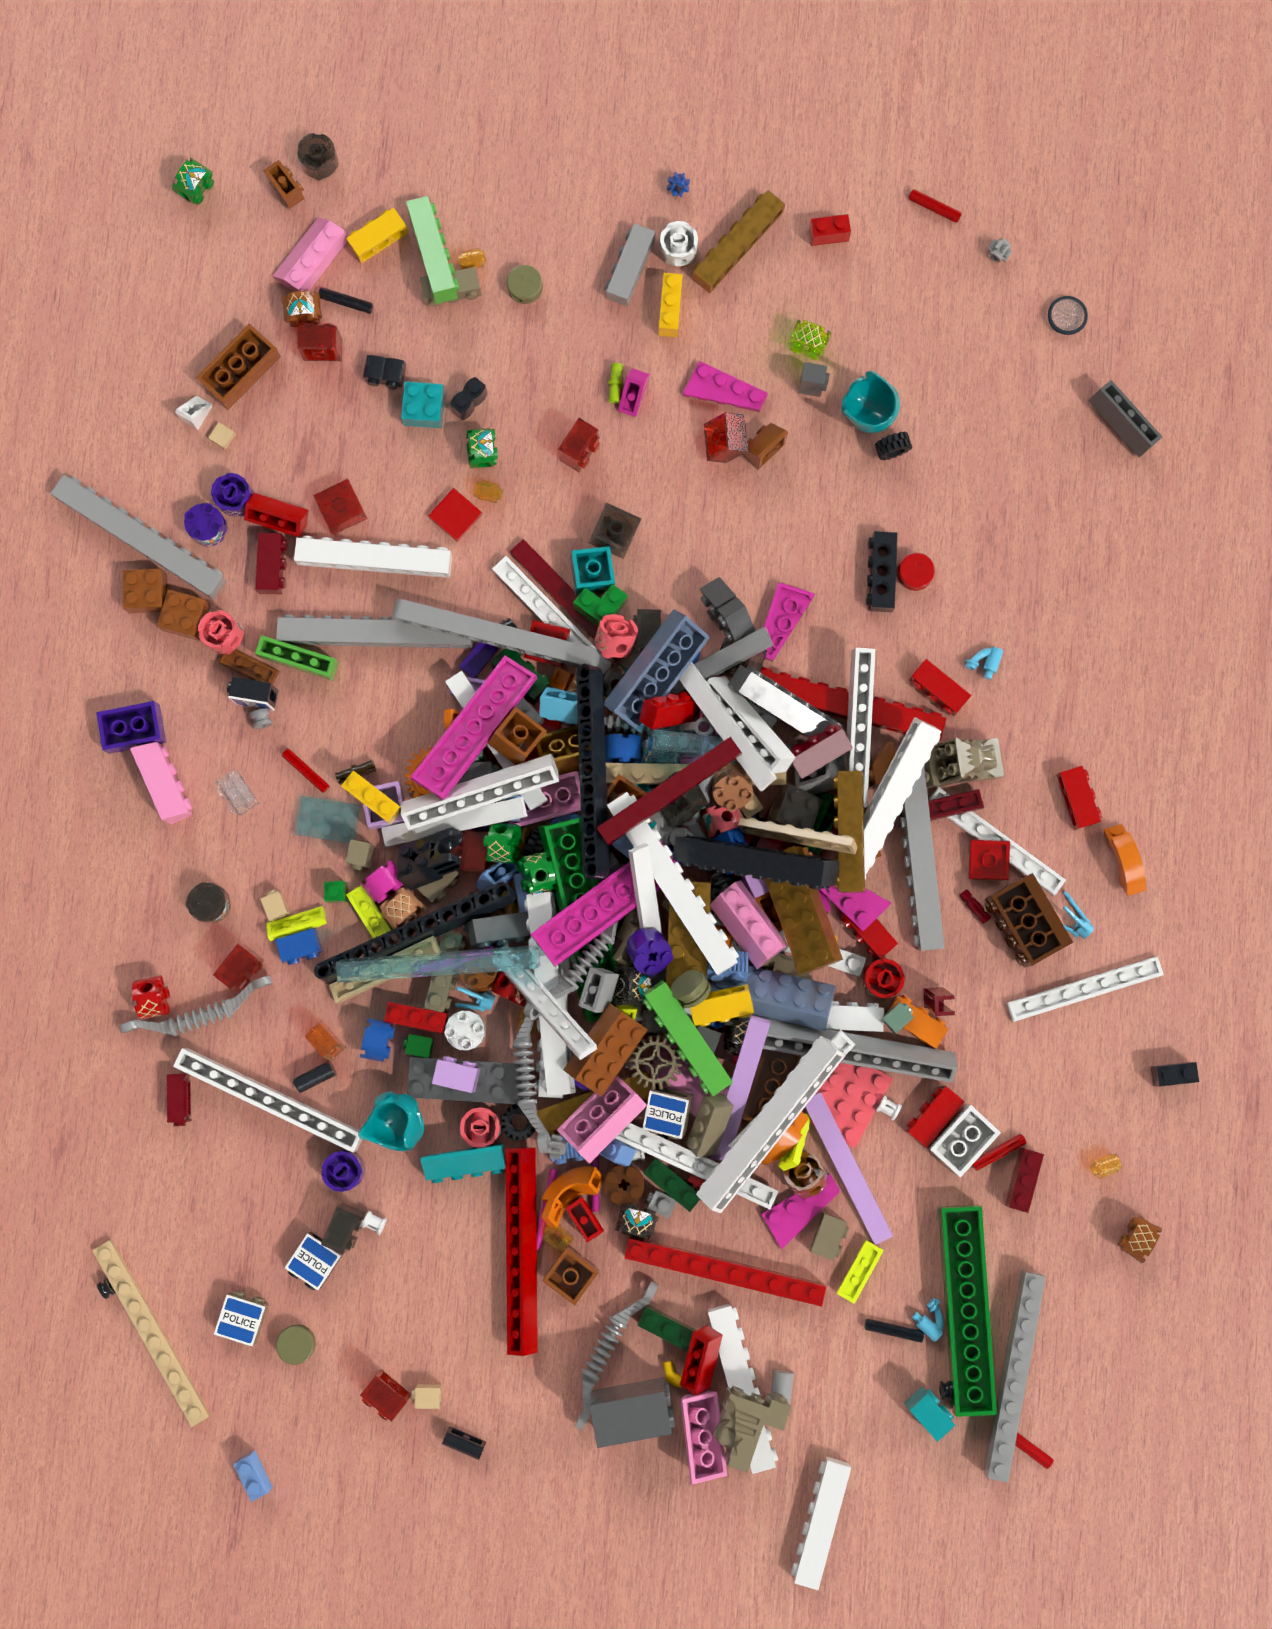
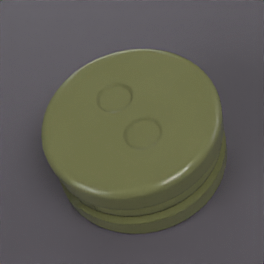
M520 265L512 269L507 277L509 295L513 300L521 304H529L536 301L543 289L540 273L529 265Z
M690 970L681 974L671 986L672 996L678 1000L683 1008L699 1005L708 997L711 990L710 983L699 970Z
M300 1324L287 1327L280 1333L276 1341L278 1356L285 1363L291 1365L305 1362L313 1354L316 1346L313 1332L308 1327Z

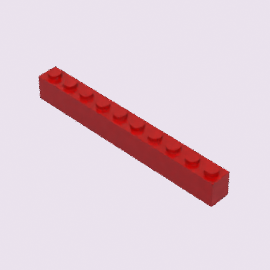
M766 667L757 668V671L762 673L763 676L765 675L822 713L848 720L849 692H847L846 688L836 687L834 689L823 682L815 684L804 677L796 679L792 678L791 674L785 672L777 674L773 673L772 669ZM874 697L871 726L906 735L913 719L916 717L939 729L941 733L938 743L941 741L947 719L942 717L941 713L931 712L930 714L923 712V709L919 707H912L911 709L904 707V704L900 702H893L892 704L885 702L884 698Z
M536 1147L505 1148L507 1355L527 1356L538 1353Z
M629 1236L624 1259L821 1307L827 1287L824 1283Z

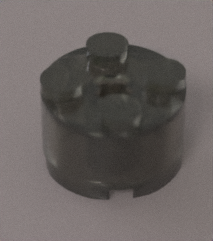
M315 133L308 134L300 140L297 155L304 172L318 181L332 175L339 165L338 155L332 140L324 134L318 135Z

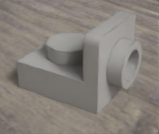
M657 1189L654 1193L650 1192L645 1201L648 1203L647 1209L667 1219L677 1203L672 1197Z

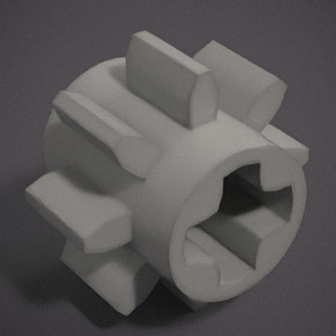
M1000 238L998 241L994 239L987 249L990 251L989 257L997 263L1001 260L1006 262L1012 253V250H1010L1011 244L1003 238Z
M553 1134L552 1139L550 1138L551 1151L547 1154H550V1159L559 1160L560 1155L565 1156L567 1140H562V1135Z

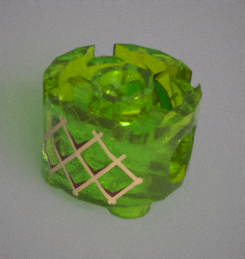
M797 320L788 344L791 346L790 351L801 354L802 351L807 353L810 359L818 361L819 357L824 356L826 345L832 334L829 330L825 333V328L805 320L801 324V321Z

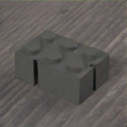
M720 577L700 588L703 595L700 598L704 606L709 609L706 611L712 621L715 620L720 631L724 630L723 632L729 641L732 640L735 643L756 631L746 606Z

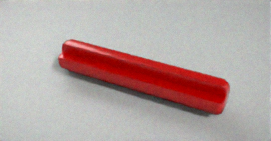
M915 189L909 195V200L955 223L961 218L962 213Z
M286 749L282 753V757L322 793L328 790L329 784L290 749Z
M1019 1134L986 1152L972 1164L973 1168L978 1171L1027 1143L1025 1137Z
M1017 1432L1015 1446L1044 1468L1049 1469L1053 1464V1458Z

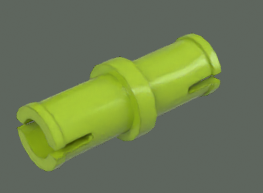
M621 363L611 364V377L608 381L610 386L608 402L612 404L620 403L621 387H623V364Z

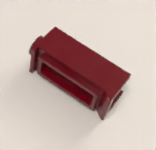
M943 987L923 988L924 1008L931 1010L935 1016L955 1015L954 1010L944 1005V1000L955 999L952 993Z
M188 1073L166 1074L167 1123H173V1126H186V1122L192 1121V1119H189L191 1116V1080H188L191 1075Z

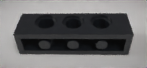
M874 531L868 541V549H871V556H868V568H871V575L867 576V587H870V594H867L866 605L869 606V611L893 612L895 609L897 532ZM883 549L886 551L887 556L881 557L877 551ZM883 568L886 571V575H879L877 569ZM882 587L886 593L880 595L877 593L876 588Z

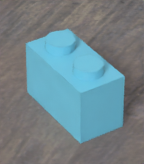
M546 687L540 697L539 716L548 720L563 721L567 724H578L577 693Z

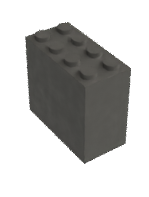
M664 1377L592 1390L590 1410L597 1448L672 1434V1428L675 1427L674 1410L671 1403L669 1383L664 1382Z

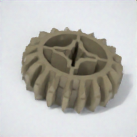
M656 1035V1041H652V1037L648 1036V1043L642 1038L641 1043L643 1046L637 1045L636 1049H638V1052H632L635 1059H628L629 1062L635 1064V1066L629 1067V1070L636 1069L632 1077L640 1076L637 1080L638 1084L643 1080L646 1081L644 1088H647L648 1084L651 1083L652 1090H655V1084H659V1088L662 1090L663 1082L669 1087L671 1086L668 1081L670 1078L674 1082L677 1080L673 1074H681V1071L676 1070V1066H683V1063H677V1060L681 1059L679 1055L675 1056L679 1048L677 1047L672 1050L671 1047L674 1043L667 1045V1037H664L663 1042H659V1035ZM654 1046L653 1055L650 1058H640L645 1049ZM660 1047L665 1048L671 1054L673 1061L664 1060L660 1057ZM657 1052L658 1061L661 1060L662 1063L666 1064L657 1065L656 1073H654L653 1065L645 1061H653ZM639 1064L647 1065L651 1068V1079L642 1074ZM672 1067L667 1076L657 1079L660 1068Z

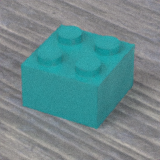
M404 383L401 416L404 426L442 429L445 401L443 384Z
M610 546L571 551L570 563L575 595L580 594L584 588H587L592 593L607 591L612 584H616Z
M920 1387L904 1402L910 1412L937 1442L956 1426L952 1421L954 1416L943 1404L941 1406L938 1405L940 1400L930 1389L926 1391L923 1387Z

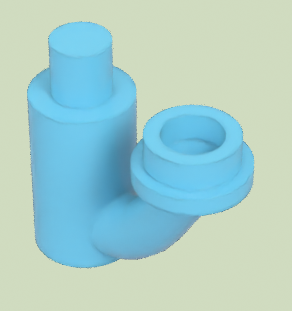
M997 647L983 649L970 660L966 659L964 662L965 667L970 670H976L979 666L977 662L987 657L983 668L985 670L984 678L991 680L993 673L997 672L1004 651Z
M932 1298L926 1306L930 1312L934 1311L936 1323H933L926 1315L921 1316L918 1312H915L911 1317L917 1322L916 1326L933 1342H936L941 1337L944 1328V1319L939 1306L940 1300Z

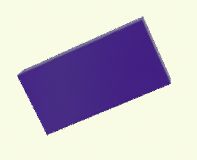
M479 642L460 664L459 668L471 678H476L499 649L493 645Z

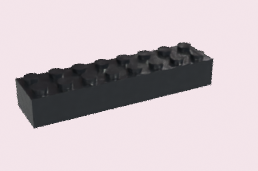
M676 836L673 860L679 861L681 866L691 867L693 865L704 870H709V868L716 869V872L721 873L734 872V875L738 876L751 875L755 879L764 880V878H767L777 883L790 882V885L794 886L809 885V888L821 890V888L829 889V886L837 885L840 863L839 860L697 836Z

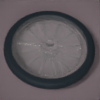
M1072 296L1057 298L1048 309L1049 324L1056 332L1063 335H1073L1080 332L1088 320L1086 306L1081 300Z

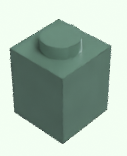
M899 1002L880 1019L896 1034L914 1017L911 1014L913 1012L906 1003L902 1004Z

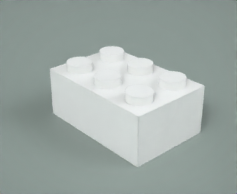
M967 1104L927 1149L956 1176L961 1178L1001 1132L972 1105Z

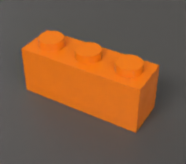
M904 995L901 997L896 996L885 1014L897 1003H906L913 1012L911 1014L914 1018L902 1029L931 1048L937 1049L949 1030L945 1026L946 1022L938 1017L933 1019L928 1015V1010L921 1006L915 1007L911 1004L913 1001Z

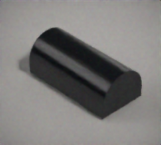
M327 1061L295 1077L293 1083L298 1092L302 1093L337 1074L332 1062Z
M450 1426L445 1434L442 1445L479 1460L486 1441Z

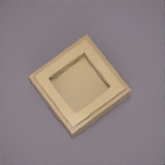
M218 422L208 438L223 449H226L236 434Z

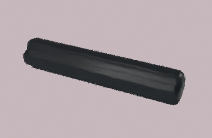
M323 287L319 290L320 299L371 314L373 310V303Z
M866 1319L864 1329L867 1331L920 1343L923 1342L924 1333L920 1330L872 1319Z

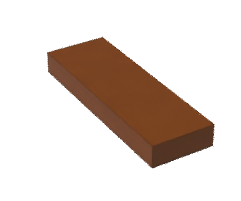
M236 649L229 655L222 654L218 661L219 664L252 680L267 682L272 685L279 674L278 670Z

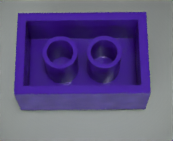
M155 701L96 712L102 750L108 754L130 750L133 747L154 742L166 743L161 708Z

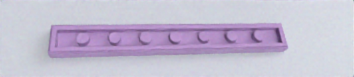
M750 1016L732 1076L733 1083L730 1084L726 1096L734 1107L716 1155H709L711 1159L723 1161L725 1154L731 1150L729 1144L737 1135L769 1030L770 1020Z
M821 1091L816 1093L805 1107L876 1245L893 1237V1234Z

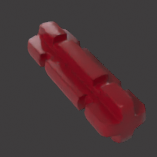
M966 889L959 895L973 914L979 917L978 919L982 924L987 923L991 919L988 912L984 911L982 905L975 897H972L969 890Z

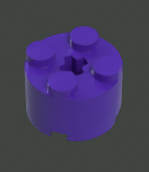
M655 928L639 929L627 941L626 953L639 972L650 977L662 971L673 960L670 945Z

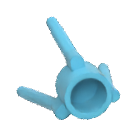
M1064 891V895L1081 917L1079 919L1067 906H1064L1063 909L1076 921L1073 926L1075 930L1066 925L1064 927L1066 931L1072 933L1076 938L1081 936L1085 939L1092 933L1094 927L1068 892Z
M456 987L458 991L477 998L476 1003L479 1005L455 1003V1007L475 1009L482 1012L485 1009L491 1010L495 999L491 991L488 990L477 994L465 988Z

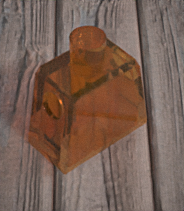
M322 1020L314 1025L305 1035V1038L320 1055L330 1061L346 1048Z

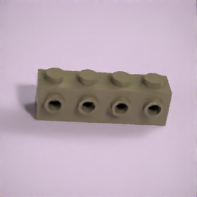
M452 932L442 934L439 945L442 955L437 957L436 960L459 955L461 951L464 952L466 946L465 936ZM458 963L433 969L424 1008L443 1013L450 1009L452 1002L450 994L451 990H454L457 979L454 977L456 971H458Z

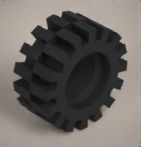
M905 431L898 434L893 433V435H888L886 438H882L875 443L880 460L896 458L913 448L909 435Z
M536 827L531 834L522 857L544 852L539 828Z
M515 1104L506 1109L502 1115L501 1126L507 1137L512 1138V1140L521 1141L529 1138L535 1132V1128L527 1117V1125L524 1129L517 1130L512 1126V1118L515 1115L521 1114L525 1116L521 1108Z

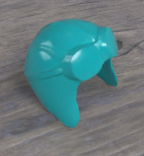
M867 371L865 373L866 377H860L851 384L849 391L842 400L841 407L843 415L857 429L866 433H877L888 428L896 420L900 411V397L894 386L874 371Z
M391 1091L378 1095L374 1100V1106L370 1115L358 1132L359 1138L395 1151L412 1150L424 1133V1121L418 1107V1102L410 1095L395 1094Z

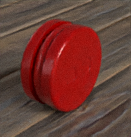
M909 554L901 561L898 567V579L902 586L908 590H923L934 578V563L925 554Z

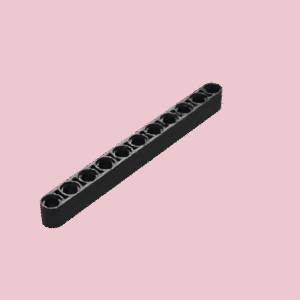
M583 663L579 665L576 671L583 874L589 879L605 880L610 872L609 845L597 829V827L608 820L603 674L599 667Z
M505 882L496 883L318 963L315 966L314 975L324 983L332 984L431 936L438 937L467 924L472 919H478L514 902L516 893ZM507 890L506 895L501 897L502 893ZM489 898L488 903L483 905L484 901ZM471 906L470 911L465 913L466 909ZM453 914L452 919L448 921V917ZM435 922L434 927L430 929L431 924ZM417 930L416 935L412 937V934ZM399 938V942L394 945L395 941Z

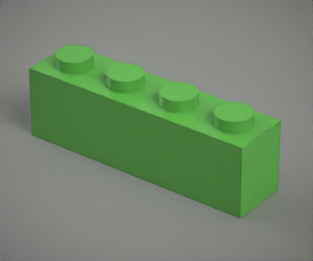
M262 635L255 652L261 659L330 681L334 680L339 665L335 658Z

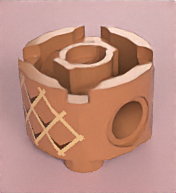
M729 763L714 773L713 796L715 801L728 811H735L745 806L752 799V779L741 764L731 765Z
M404 887L395 893L393 899L385 901L380 906L382 910L381 916L389 922L392 929L422 917L421 911L426 912L427 910L426 906L416 898L413 891L410 889L406 890Z

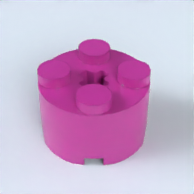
M392 860L387 862L389 864L388 867L385 864L365 878L367 883L364 881L359 883L373 902L381 903L390 896L388 892L391 889L395 892L403 886L396 879L397 867Z

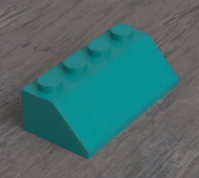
M504 1143L482 1148L476 1147L430 1154L420 1158L426 1181L431 1180L432 1184L444 1182L443 1178L451 1177V1180L463 1179V1175L471 1174V1177L483 1176V1172L491 1171V1174L503 1173V1169H505Z

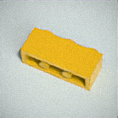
M392 208L391 210H385L377 219L368 221L363 228L351 232L346 239L349 247L362 264L407 235L408 230L397 211Z
M664 273L659 336L678 338L683 274Z
M352 771L341 785L342 788L390 825L401 813V807L355 771Z
M745 984L710 992L702 1003L690 1008L694 1025L707 1026L711 1022H727L734 1017L746 1018L753 1014L754 1008L749 985Z

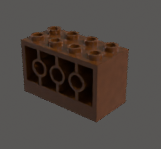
M1033 873L1020 878L985 898L986 903L984 905L987 911L995 916L996 920L994 922L1000 931L1003 930L1006 936L1004 938L1009 948L1014 949L1016 953L1014 957L1020 966H1033L1073 943ZM1013 902L1017 904V908L1013 907ZM1023 919L1027 921L1026 925L1023 924ZM1033 937H1036L1037 943H1034Z

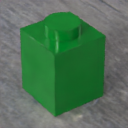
M324 882V902H348V897L346 896L348 894L347 882Z
M409 1034L408 1038L405 1037L403 1049L406 1050L405 1054L431 1058L435 1038Z

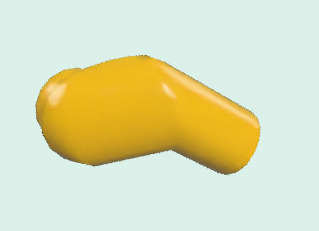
M673 1361L663 1362L666 1381L676 1388H682L680 1386L682 1375L674 1372Z

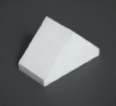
M195 396L177 408L175 413L182 422L199 430L213 404Z

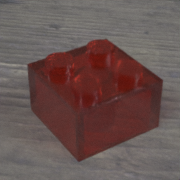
M312 323L298 325L297 348L304 361L342 362L343 339L337 326L330 323L323 325Z
M724 412L704 423L707 461L727 463L748 452L744 414Z
M578 418L558 448L559 460L577 472H580L582 468L585 469L590 461L591 453H596L600 446L599 429Z
M349 479L313 495L333 535L368 519Z
M465 830V835H462V843L460 844L463 851L458 856L461 859V871L482 875L489 868V862L486 860L487 847H484V837L489 835V833Z
M238 943L213 976L229 989L240 991L251 982L249 978L253 973L257 974L263 967L261 963L264 959L248 946Z
M382 1369L379 1370L360 1394L364 1404L368 1407L373 1406L378 1410V1415L386 1421L389 1419L391 1422L412 1395Z

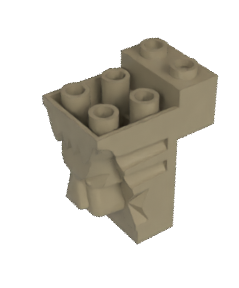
M954 738L935 745L931 750L930 759L924 764L927 788L944 787L953 783L995 780L1004 777L998 738L987 740L972 739L969 741L968 739L960 740L959 738Z
M732 1386L731 1389L726 1387L721 1404L723 1410L713 1435L719 1444L726 1447L724 1459L727 1465L748 1473L763 1425L765 1424L784 1431L792 1406L784 1395L773 1392V1395L767 1393L764 1400L762 1396L751 1393V1396L747 1395L739 1387Z

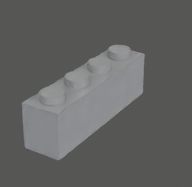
M635 223L632 230L629 229L626 234V245L621 247L618 255L620 257L618 264L614 263L611 271L613 276L611 281L607 280L604 288L607 299L627 307L655 241V231Z

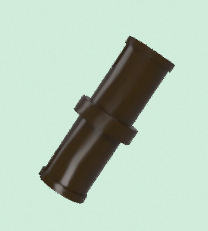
M373 760L357 766L354 764L351 765V768L336 772V779H339L338 783L342 784L352 771L363 776L376 772L375 764L373 765Z

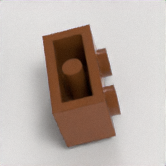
M279 160L263 170L268 182L289 209L305 199L302 193L304 191L302 185L298 180L294 181L290 169L287 166L284 167Z

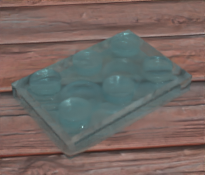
M301 796L295 835L350 843V839L355 840L360 805Z

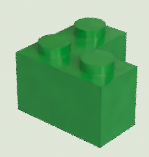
M613 584L601 599L587 588H584L573 602V609L598 627L600 620L602 621L604 616L617 615L627 602L628 595Z

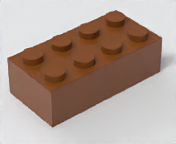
M249 323L203 369L196 379L205 390L229 410L281 355L277 348Z
M609 1003L588 1033V1036L596 1044L597 1050L581 1060L574 1054L563 1070L576 1081L602 1097L648 1029Z
M768 1049L762 1050L741 1119L751 1122L762 1111V1107L771 1100L776 1089L782 1086L788 1074L797 1067L803 1056Z

